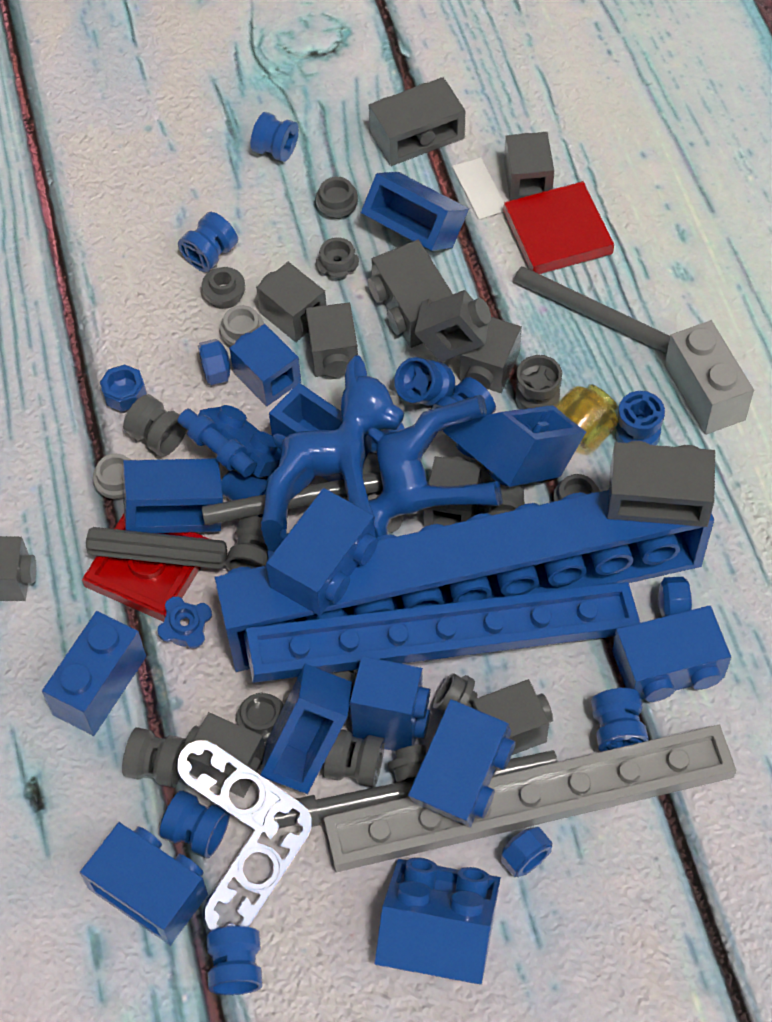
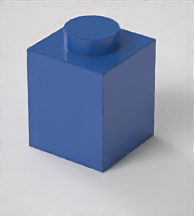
M263 324L253 332L243 334L234 345L229 347L233 373L266 407L293 389L298 383H301L299 357L266 324Z

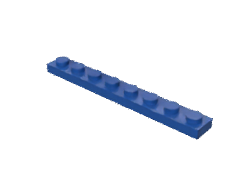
M629 582L250 627L245 629L244 639L252 683L298 677L304 664L328 673L359 669L362 656L403 664L615 636L616 629L638 624L640 619Z

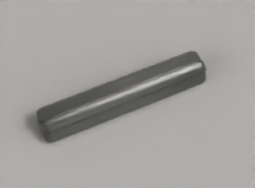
M100 527L89 528L86 538L87 552L95 556L221 569L225 566L228 554L226 542L223 540Z

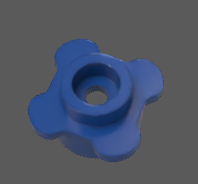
M181 597L168 599L165 603V610L167 611L165 620L157 629L160 639L164 642L172 641L179 646H188L189 648L200 647L205 641V623L212 618L211 608L205 603L197 605L185 603ZM188 619L190 623L187 626H182L180 621Z

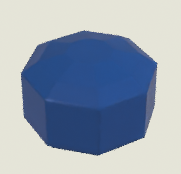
M217 339L200 342L197 346L207 384L214 385L228 381L231 365L223 344Z
M125 364L108 369L100 381L106 405L121 412L129 410L138 398L147 394L140 370Z
M684 576L664 577L658 592V609L661 617L692 610L690 584Z
M540 827L525 829L512 837L503 848L501 862L513 877L518 878L527 875L551 853L553 842Z

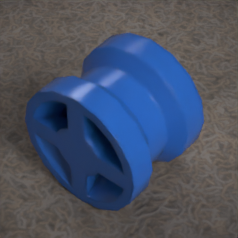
M263 112L256 120L252 130L250 141L252 151L259 154L268 152L276 160L286 162L292 155L298 140L299 127L297 122L292 120L282 122L277 120L274 114Z

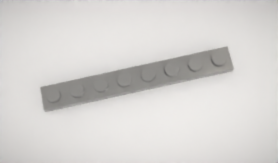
M718 724L492 777L488 786L495 789L492 803L484 819L476 816L471 828L413 803L409 797L324 817V824L335 871L341 872L734 778L737 770L722 728Z

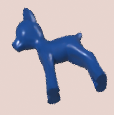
M359 355L353 356L346 367L345 389L341 399L342 424L338 429L301 431L289 434L288 436L281 434L273 436L275 445L281 449V458L278 468L267 478L265 507L261 521V531L265 544L270 551L275 552L287 536L288 505L290 500L307 487L316 476L323 477L341 474L345 483L348 501L374 515L363 481L365 460L364 435L368 434L370 428H376L380 431L388 429L397 430L403 421L404 412L393 404L390 394L383 383L377 378L367 376L365 364ZM375 526V535H376V538H377V537H378V532H377V529H376V526Z
M482 395L425 411L414 425L400 431L385 434L376 428L368 430L369 436L377 444V457L383 485L381 494L377 498L369 500L375 517L378 537L388 535L390 519L400 515L415 514L429 507L440 505L499 506L503 504L498 481L458 486L428 485L421 462L422 456L439 431L475 418L486 417V404Z

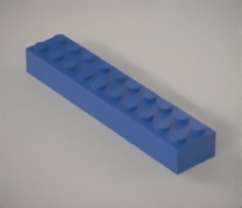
M608 489L587 495L585 493H573L562 500L541 505L528 503L517 507L514 511L496 515L478 514L467 521L451 525L433 524L422 528L419 532L406 535H383L377 537L378 544L371 559L365 565L359 563L349 576V586L340 601L335 604L330 602L321 616L272 589L269 585L266 566L257 568L238 567L230 570L225 575L215 577L235 672L250 669L244 639L245 629L250 627L621 582L633 583L702 567L714 517L711 513L708 527L607 519Z

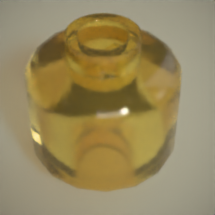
M589 384L587 388L583 386L572 387L556 405V408L569 420L586 431L577 449L583 452H595L618 424V417L615 413L618 407L616 402L606 392L593 384Z

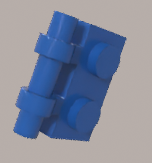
M223 405L221 407L200 410L198 415L188 408L178 417V423L188 431L187 436L198 446L206 445L217 454V461L228 470H236L244 477H248L253 473L256 477L260 478L271 475L279 466L281 449L275 445L273 436L259 431L246 420V415L236 407Z

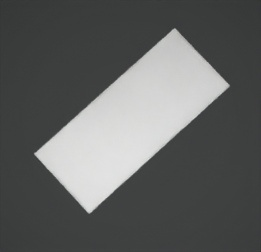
M481 157L452 166L478 219L503 212L504 201Z

